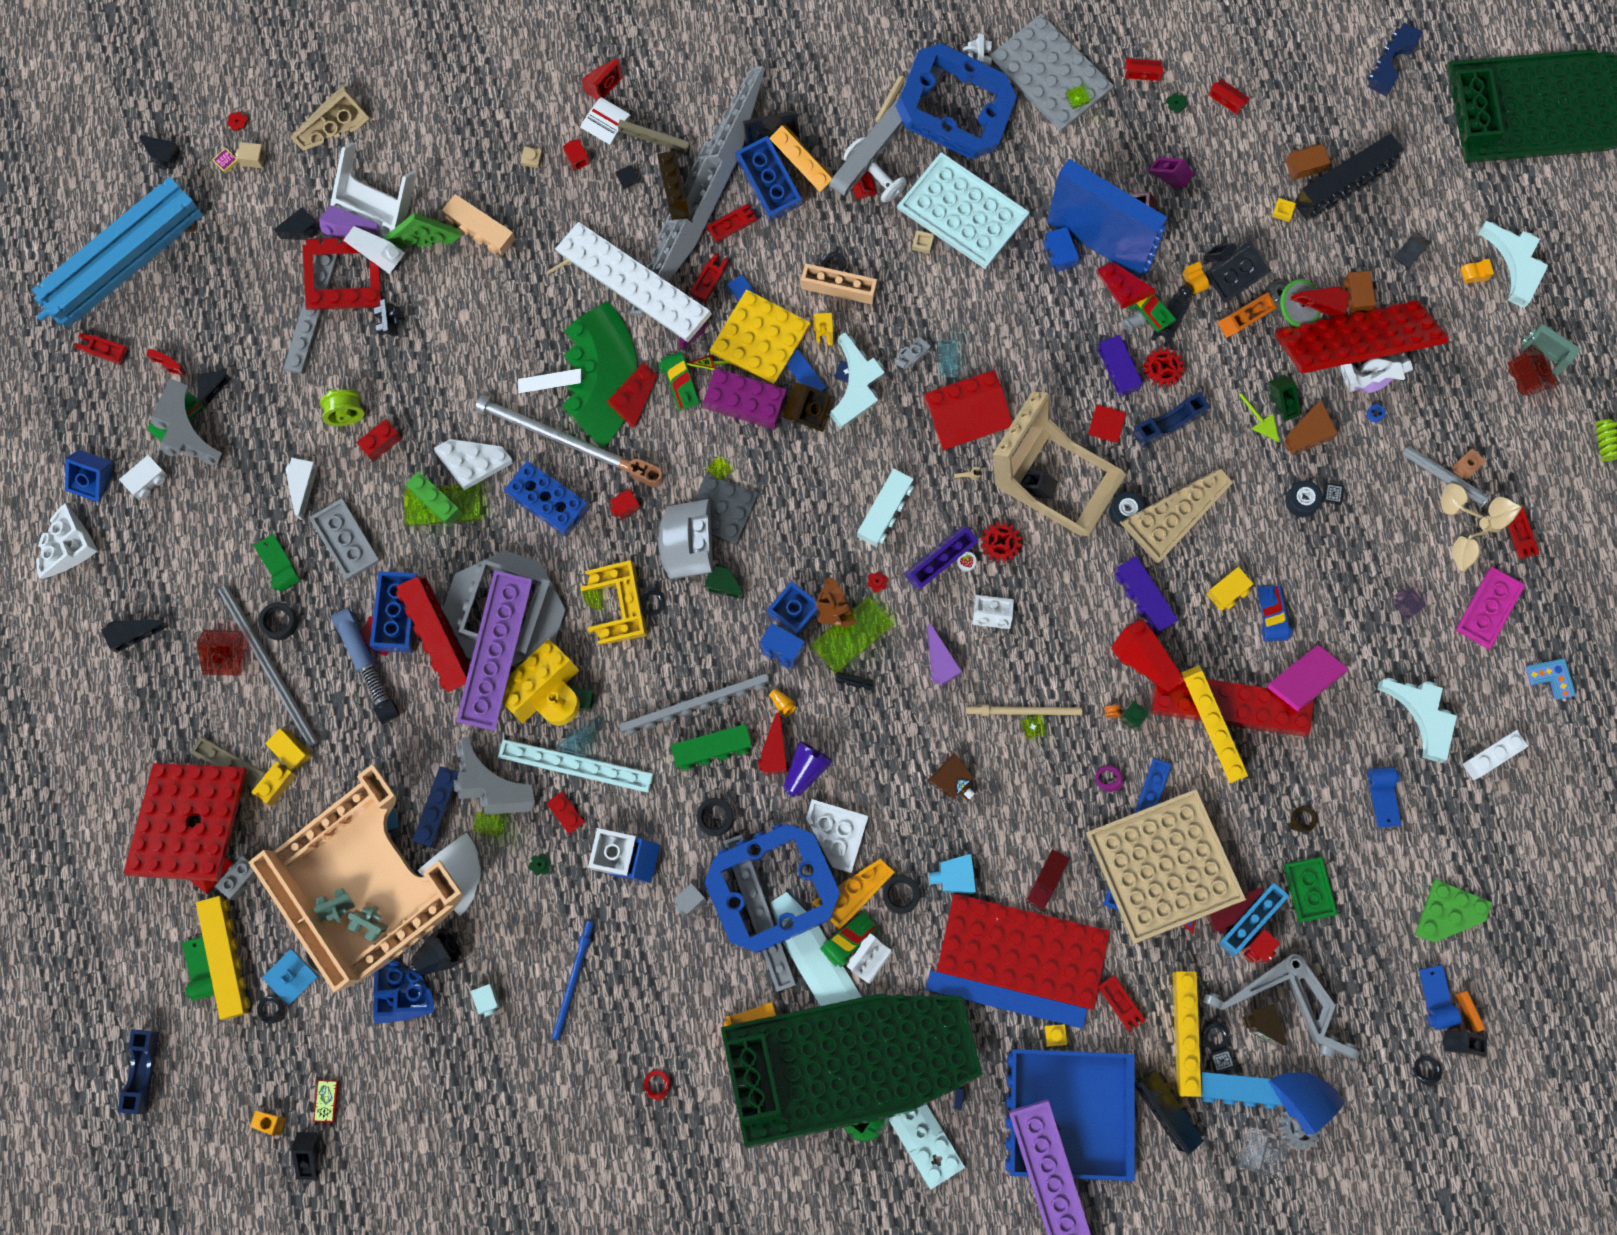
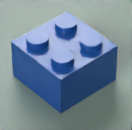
M791 581L767 609V615L789 633L799 637L819 613V610L815 605L816 600Z
M773 623L769 625L760 641V648L763 651L762 655L771 660L772 658L779 660V664L786 669H789V667L794 669L806 650L804 640Z

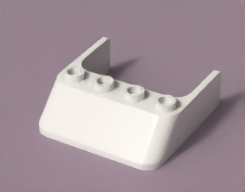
M352 142L342 147L331 205L378 223L380 238L384 239L387 234L404 221L408 214L417 172L412 171L402 177L398 199L357 180L353 176L352 164L356 143Z

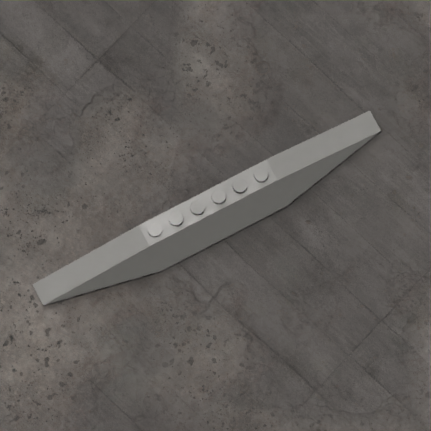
M764 66L751 68L740 86L742 89L739 95H734L731 100L733 105L728 112L724 111L722 114L724 119L719 126L716 125L712 130L714 135L711 140L705 141L683 185L690 217L671 220L669 213L658 235L657 240L660 243L657 248L653 249L651 255L654 258L652 263L647 265V268L667 282H669L699 242L700 235L706 228L707 221L714 212L715 205L730 179V174L737 165L735 152L742 149L745 140L743 121L751 119L765 71ZM633 305L630 314L633 316L644 315L645 312Z

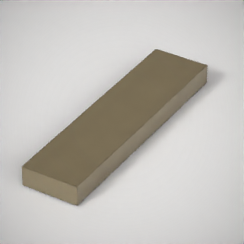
M621 119L619 120L618 131L683 153L688 151V141Z
M200 736L190 752L213 766L245 767L247 773L244 784L253 789L266 774L264 771Z

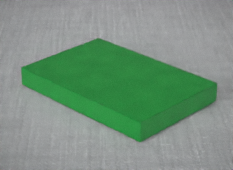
M1323 856L1283 864L1298 923L1338 915Z

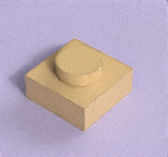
M524 147L520 162L521 166L539 168L542 149Z
M916 230L912 250L930 254L934 234Z

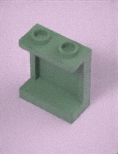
M1542 323L1538 329L1534 327L1523 339L1521 344L1524 346L1520 351L1523 353L1529 346H1532L1557 363L1552 373L1558 376L1571 364L1581 349Z

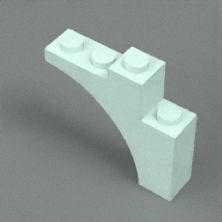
M1486 221L1478 234L1490 241L1500 251L1508 265L1511 277V290L1508 301L1525 308L1530 303L1548 267L1540 259L1531 257L1540 239L1535 237L1534 234L1525 231L1517 236L1512 231L1505 230L1493 222Z
M846 333L839 336L838 343L842 347L847 359L849 370L848 386L840 403L830 412V417L840 429L876 405L878 396L872 388L869 389V386L882 378L885 373L880 361L872 358L867 362L865 353L857 349L853 337L848 336Z
M1392 678L1381 680L1377 690L1385 692L1401 702L1416 720L1423 741L1422 758L1439 763L1446 761L1457 716L1451 714L1449 710H1438L1443 688L1437 687V684L1433 682L1422 683L1417 689L1413 684L1406 683L1403 685L1397 683V680Z

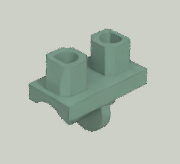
M343 888L334 892L335 899L328 901L326 896L316 898V906L313 908L320 921L335 919L337 923L342 922L341 916L347 914L348 910L355 908L354 902Z
M375 905L371 909L364 907L362 912L359 910L350 912L347 917L350 919L348 929L358 933L362 926L368 928L364 937L371 942L376 941L379 935L386 931L388 926L379 922L382 916L377 914L378 907Z

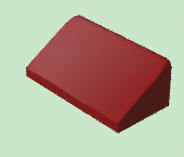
M868 170L853 187L856 200L877 194L871 173Z

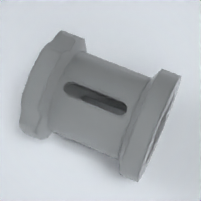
M1136 310L1131 317L1123 319L1121 324L1129 334H1132L1137 327L1146 324V319Z

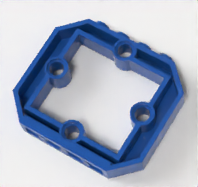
M940 43L918 51L895 107L906 129L963 156L974 159L994 152L999 145L1017 96L1006 74L969 57L965 53H960L948 45ZM932 65L957 76L963 83L970 82L995 94L993 103H987L978 115V121L983 126L980 138L957 128L955 120L951 117H944L940 120L916 108L920 97L927 96L935 85V77L930 73Z
M783 823L772 827L773 831L766 834L762 831L754 835L755 839L748 842L745 839L736 843L735 848L729 850L727 847L718 851V855L714 857L704 882L730 943L756 954L830 921L840 895V891L815 835L789 824L783 826ZM795 841L803 859L798 866V874L802 880L813 882L823 905L796 917L792 913H783L778 918V925L750 937L739 914L745 908V900L739 893H730L722 873L750 860L760 861L766 853ZM759 846L761 852L758 855H752L750 853L751 847ZM809 865L814 871L811 875H805L802 872L803 867ZM733 898L740 900L741 903L738 908L730 907L729 903ZM786 918H790L793 921V926L789 929L782 926V922Z

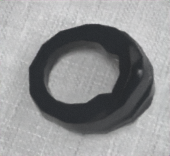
M833 251L825 255L821 267L825 268L827 261L831 258H836L839 264L838 271H844L845 260L841 253Z
M650 587L642 593L640 598L642 611L647 615L654 616L663 610L665 599L660 590ZM648 595H655L659 600V608L656 611L646 609L645 600Z
M267 996L259 1002L257 1014L263 1022L273 1024L284 1019L285 1010L280 999ZM268 1001H273L277 1004L278 1011L273 1017L265 1016L262 1011L264 1004Z
M1217 1020L1209 1021L1202 1033L1205 1045L1210 1050L1219 1051L1225 1048L1228 1043L1229 1032L1227 1027ZM1214 1027L1218 1028L1223 1035L1222 1043L1217 1046L1211 1045L1208 1041L1210 1029Z
M1421 1056L1414 1063V1074L1422 1084L1431 1087L1440 1081L1442 1070L1434 1058ZM1422 1061H1428L1433 1065V1078L1425 1079L1421 1075L1419 1064Z

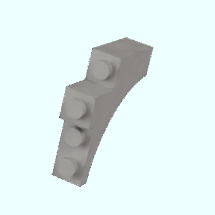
M169 378L150 422L159 429H167L161 442L160 450L169 456L177 457L180 451H183L187 456L200 458L206 464L218 465L222 452L205 443L194 431L188 420L185 410V394L188 385Z
M469 737L461 738L460 746H457L456 749L457 757L461 758V762L459 763L457 780H454V791L458 792V798H480V806L484 807L485 815L532 811L535 802L532 785L514 783L495 775L477 758Z

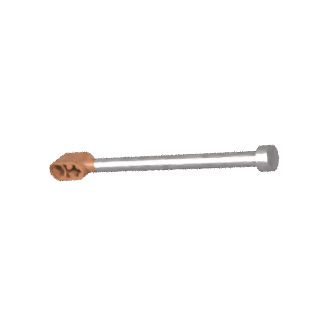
M484 394L479 397L476 403L475 411L483 415L487 413L493 414L627 471L631 478L648 486L658 487L663 482L662 472L657 466L640 459L627 460L492 402L491 397ZM652 474L659 475L656 480L649 479Z

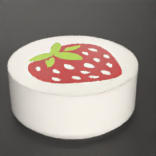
M965 552L958 558L957 565L962 571L968 572L975 568L977 560L973 553Z

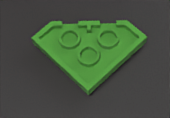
M413 213L387 234L384 239L390 241L399 249L407 248V245L417 244L418 247L433 246L432 242L438 243L442 241L443 245L452 244L460 238L461 230L435 219L422 216L419 213Z
M1434 879L1414 935L1434 943L1483 923L1487 920L1492 902Z

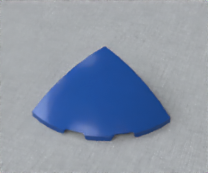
M395 960L374 972L373 1019L375 1024L413 1019L434 1012V1002L430 988H427L419 973H415L413 969L410 970L402 966L400 962Z
M1289 1072L1269 1080L1270 1085L1289 1116L1296 1117L1306 1135L1317 1133L1345 1104L1344 1099L1335 1088L1309 1073Z

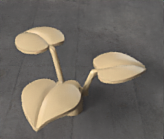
M1450 483L1446 485L1442 493V510L1448 515H1455L1461 509L1464 512L1481 518L1479 526L1483 531L1472 534L1468 538L1460 536L1452 548L1453 557L1458 568L1466 572L1480 555V545L1473 538L1488 535L1489 532L1497 533L1504 529L1515 519L1522 506L1508 498L1497 497L1489 506L1488 512L1490 516L1480 515L1463 507L1468 501L1467 491L1458 484Z

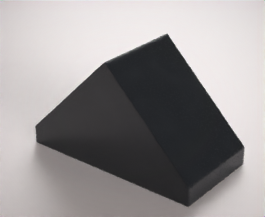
M1416 232L1408 239L1394 258L1409 269L1431 242Z
M224 371L197 374L198 399L207 407L231 378Z

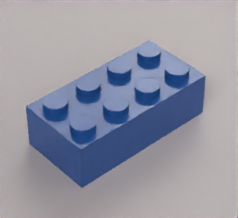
M768 136L735 152L736 160L769 222L802 205V199Z
M378 571L370 647L375 651L413 653L415 640L413 626L415 624L412 619L408 618L405 612L407 607L404 601H400L398 598L396 586L417 577V573Z

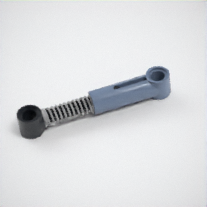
M347 607L331 615V620L339 632L357 672L362 675L368 687L367 689H369L370 695H372L376 705L374 711L379 721L383 725L399 717L400 713L394 701L386 695L387 693L383 689L382 683H380L381 680H379L380 678L376 674L375 668H373L375 662L362 638L351 610Z

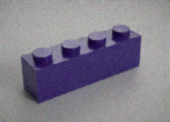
M968 526L959 527L903 574L914 589H922L979 541Z
M1137 556L1116 568V574L1114 575L1116 581L1120 585L1123 584L1126 589L1125 594L1130 601H1134L1137 613L1140 616H1144L1147 621L1146 624L1155 635L1160 634L1177 623V617Z

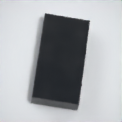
M1234 243L1216 245L1203 256V259L1207 263L1226 260L1237 247Z

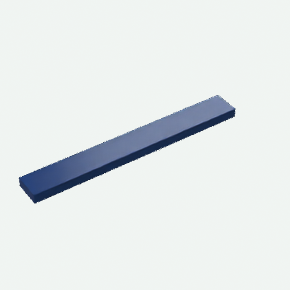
M743 275L727 284V287L738 302L746 289L756 294ZM796 349L787 364V368L799 383L825 391L826 386L800 351Z
M1153 757L1134 813L1159 804L1172 764ZM1108 888L1103 905L1119 911Z
M931 970L926 985V991L946 996H962L963 1000L1081 1029L1084 1027L1087 1008Z

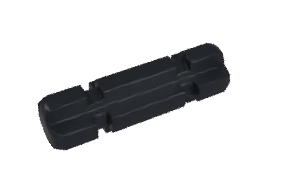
M838 672L836 675L837 683H846L849 686L864 687L866 690H872V679L866 678L865 680L863 677L850 674L845 675L842 672Z

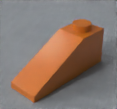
M1269 292L1217 323L1227 338L1275 310L1277 306Z

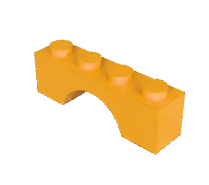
M782 125L769 138L819 192H822L830 184L834 176L805 149L798 137L786 125Z

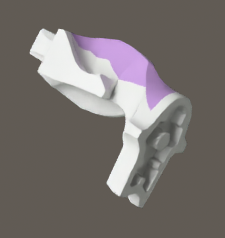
M1403 352L1368 360L1358 369L1352 363L1341 365L1339 369L1349 392L1363 390L1367 393H1372L1384 388L1393 379L1404 380V373L1412 371L1413 367L1410 359H1406Z

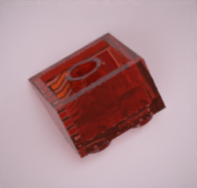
M1526 352L1507 362L1509 366L1508 371L1517 383L1516 388L1518 392L1523 396H1531L1558 386L1543 352Z
M203 630L196 642L202 675L240 676L244 647L242 632Z

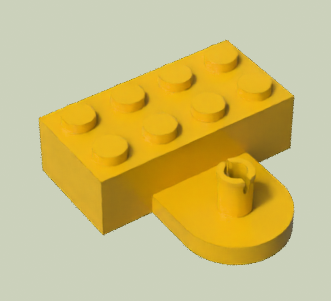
M548 638L509 675L502 704L522 724L538 711L550 724L555 726L565 725L576 717L580 709L578 696L566 685L579 670Z

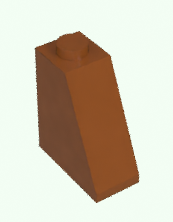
M1319 401L1286 436L1284 445L1287 451H1291L1292 456L1331 441L1338 434L1322 401Z

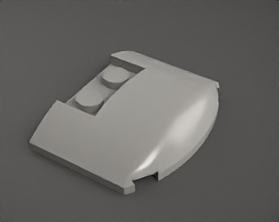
M709 499L667 506L659 527L658 549L662 566L670 579L713 573L711 507Z

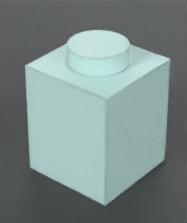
M492 984L471 991L478 1014H484L487 1017L497 1013L496 1009L500 1008Z

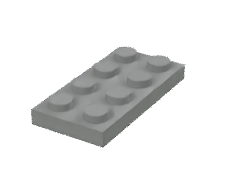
M342 498L309 517L347 581L380 562Z

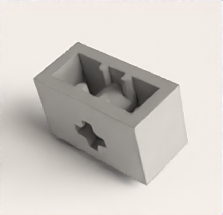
M241 856L215 886L230 900L237 901L257 878V875L248 863L250 859Z
M692 883L673 899L676 902L674 907L682 916L687 914L688 917H691L707 902Z

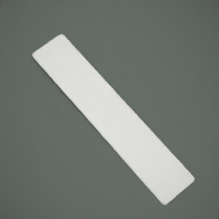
M581 369L518 379L519 393L580 383Z

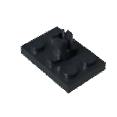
M791 111L743 121L746 146L766 136L770 138L782 125H786L800 141L797 112ZM771 141V143H772V145L774 146L776 152L781 151V150Z
M1249 240L1235 250L1226 260L1220 261L1207 270L1205 274L1223 302L1227 303L1272 270L1254 242Z

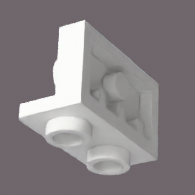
M975 595L972 624L1010 629L1014 599Z

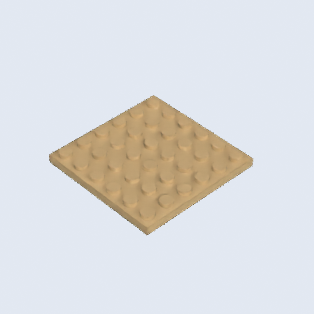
M1197 789L1086 832L1133 945L1246 900Z

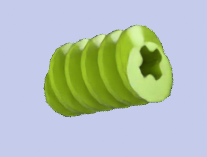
M1610 419L1598 421L1595 423V427H1597L1598 447L1601 449L1599 451V454L1602 456L1600 460L1602 462L1616 460L1617 422Z

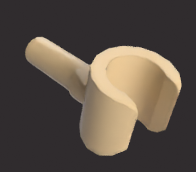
M974 467L970 472L954 473V478L970 477L972 480H978L981 475L976 476L973 471H980V468Z

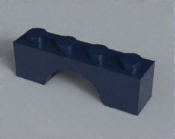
M1403 23L1400 29L1396 28L1391 37L1394 41L1392 43L1388 42L1383 51L1386 55L1384 57L1380 56L1375 65L1378 69L1376 71L1372 70L1367 79L1370 81L1368 88L1387 97L1399 76L1393 66V58L1401 54L1411 55L1423 33L1422 31L1406 23Z
M1200 391L1185 399L1168 413L1157 418L1151 417L1136 425L1132 434L1143 449L1207 414L1210 406Z
M439 767L412 840L415 843L433 849L436 848L442 832V823L447 806L456 794L454 791V780H457V771Z
M131 1029L128 1046L131 1068L126 1086L120 1094L118 1113L146 1114L159 1037L158 1031Z

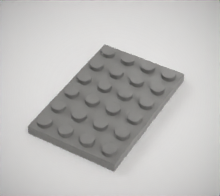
M1042 14L989 55L992 58V63L1002 73L1007 75L1008 79L1060 132L1114 88V85Z

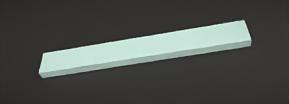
M503 739L498 755L500 759L646 793L650 791L654 776L653 773Z

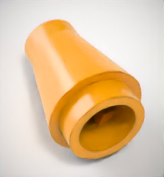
M778 688L771 691L769 696L780 712V715L787 717L796 710L795 701L782 693Z

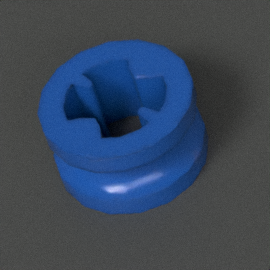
M1379 404L1372 405L1367 411V418L1374 423L1381 421L1385 416L1384 407ZM1375 410H1378V414H1380L1377 417H1374V413H1372Z

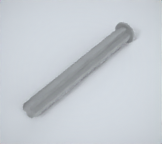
M1407 446L1403 451V456L1445 483H1454L1462 486L1467 491L1468 497L1480 504L1481 508L1489 499L1490 494H1484L1412 447Z

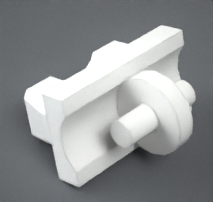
M979 33L976 40L968 42V46L963 48V53L990 66L992 58L984 56V53L990 52L992 42L985 40L984 34Z

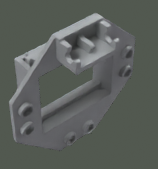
M504 550L454 575L443 612L466 657L472 660L478 634L465 630L485 570H496L532 579V584L537 586L516 645L512 667L526 660L548 638L555 643L565 608L541 562Z

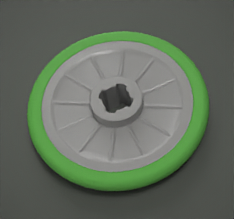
M1296 279L1286 285L1281 294L1280 306L1282 314L1295 327H1299L1302 323L1315 322L1320 315L1319 311L1290 300L1292 295L1304 291L1317 290L1316 286L1308 280Z

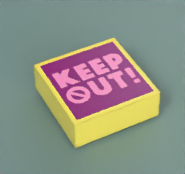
M226 148L212 159L225 174L239 163L236 157Z

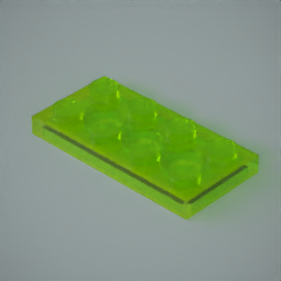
M479 483L465 491L460 484L435 486L463 514L455 523L482 521L481 488ZM404 488L406 527L444 524L408 488Z
M869 596L853 609L851 616L847 617L849 619L853 616L856 619L855 624L845 628L833 625L811 644L812 649L835 675L894 626L891 620Z

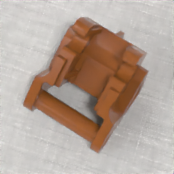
M827 578L824 582L825 587L822 588L815 603L820 612L818 622L842 626L843 628L855 624L856 619L853 616L847 619V617L852 615L853 610L845 599L846 597L834 578Z

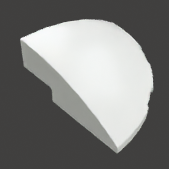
M66 503L50 519L52 525L47 533H42L38 546L41 548L40 558L36 559L37 572L41 579L64 572L98 552L89 533Z
M467 833L441 850L418 870L425 877L423 874L425 870L438 860L442 862L463 893L461 901L454 909L459 916L468 909L475 898V892L481 877L478 851Z

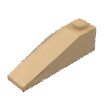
M342 86L290 137L304 151L322 144L326 138L332 136L334 138L340 137L339 133L350 130V132H353L370 118L351 93Z

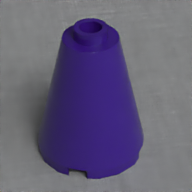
M800 741L783 785L786 788L785 792L792 797L796 795L801 796L833 761L822 752H818L812 746Z

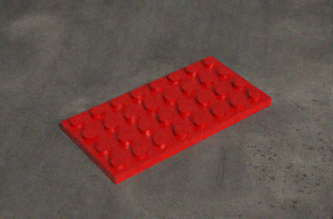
M1418 300L1398 305L1393 304L1384 308H1374L1365 312H1355L1354 314L1337 316L1331 319H1321L1312 323H1302L1299 327H1283L1282 329L1275 330L1276 339L1301 374L1448 343L1449 338Z
M954 893L936 972L1094 1010L1098 991L1097 986H1099L1110 931Z

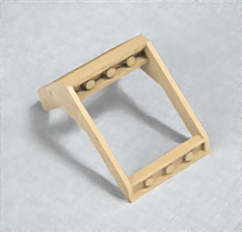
M1031 392L993 453L995 485L1000 490L1072 532L1083 536L1090 535L1126 476L1123 470L1072 442L1050 419V395L1046 392ZM1047 439L1052 440L1107 472L1076 523L1037 501L1020 485Z

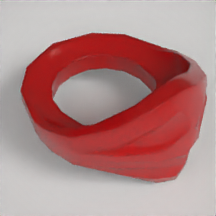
M660 1070L651 1071L644 1079L645 1093L651 1099L662 1101L669 1093L670 1080ZM658 1075L664 1079L665 1085L662 1092L655 1094L649 1087V1080L651 1077Z

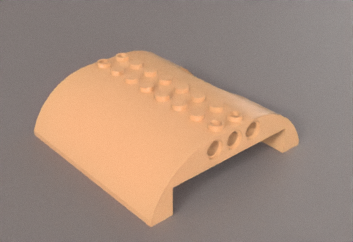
M374 764L357 776L361 782L279 848L275 851L263 850L248 862L334 993L367 978L402 954L441 923L457 907L463 896L462 891L440 860L423 872L425 877H420L404 859L390 838L387 829L388 816L396 803V795ZM343 888L351 897L355 908L348 910L347 914L342 915V922L337 923L335 919L320 921L313 908L316 906V898L326 896L328 901L335 899L334 892ZM375 905L378 907L377 914L382 916L379 922L388 927L385 932L379 935L376 941L371 942L364 937L368 928L362 926L358 933L348 929L350 919L347 917L350 912L355 910L362 912L364 907L371 909Z

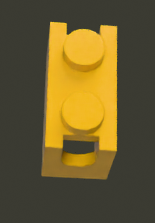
M1237 567L1212 587L1206 595L1220 611H1223L1225 608L1230 610L1237 604L1236 599L1240 596L1243 599L1252 592L1250 588L1253 582Z
M276 761L251 793L273 807L297 775Z

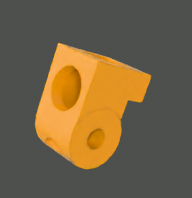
M1490 259L1466 264L1460 268L1464 283L1488 281L1494 274Z
M1200 261L1185 267L1182 274L1187 284L1192 287L1193 294L1209 289V282L1202 271L1203 267Z
M255 1110L250 1127L270 1135L281 1136L287 1118Z

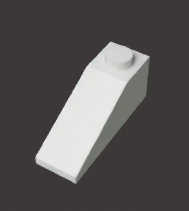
M353 226L343 240L388 274L391 273L405 254V252L390 241Z
M291 458V462L286 467L287 480L294 513L300 520H303L318 467L314 462Z

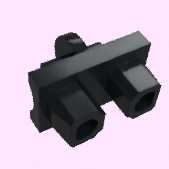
M380 300V305L374 308L375 316L378 319L382 318V322L375 325L376 332L381 335L398 336L397 325H400L399 320L404 318V313L398 311V307L394 304L387 303V300Z

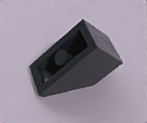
M140 135L139 139L156 166L167 170V168L174 169L180 152L176 143Z
M301 207L277 226L274 231L280 239L306 240L314 237L320 228L316 221Z
M1027 471L1020 485L1032 496L1053 498L1058 481L1045 471Z
M1445 1031V1036L1443 1037L1444 1051L1482 1057L1487 1056V1036L1469 1032Z
M297 1132L291 1149L296 1179L317 1180L320 1147L317 1132Z

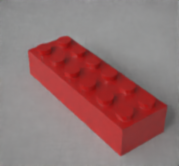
M426 575L417 576L396 586L398 589L396 591L400 601H404L407 607L405 612L408 618L412 619L415 624L413 626L414 631L423 641V650L426 654L430 655L432 659L430 664L433 670L438 672L440 676L439 683L442 689H446L448 693L465 685L470 666Z

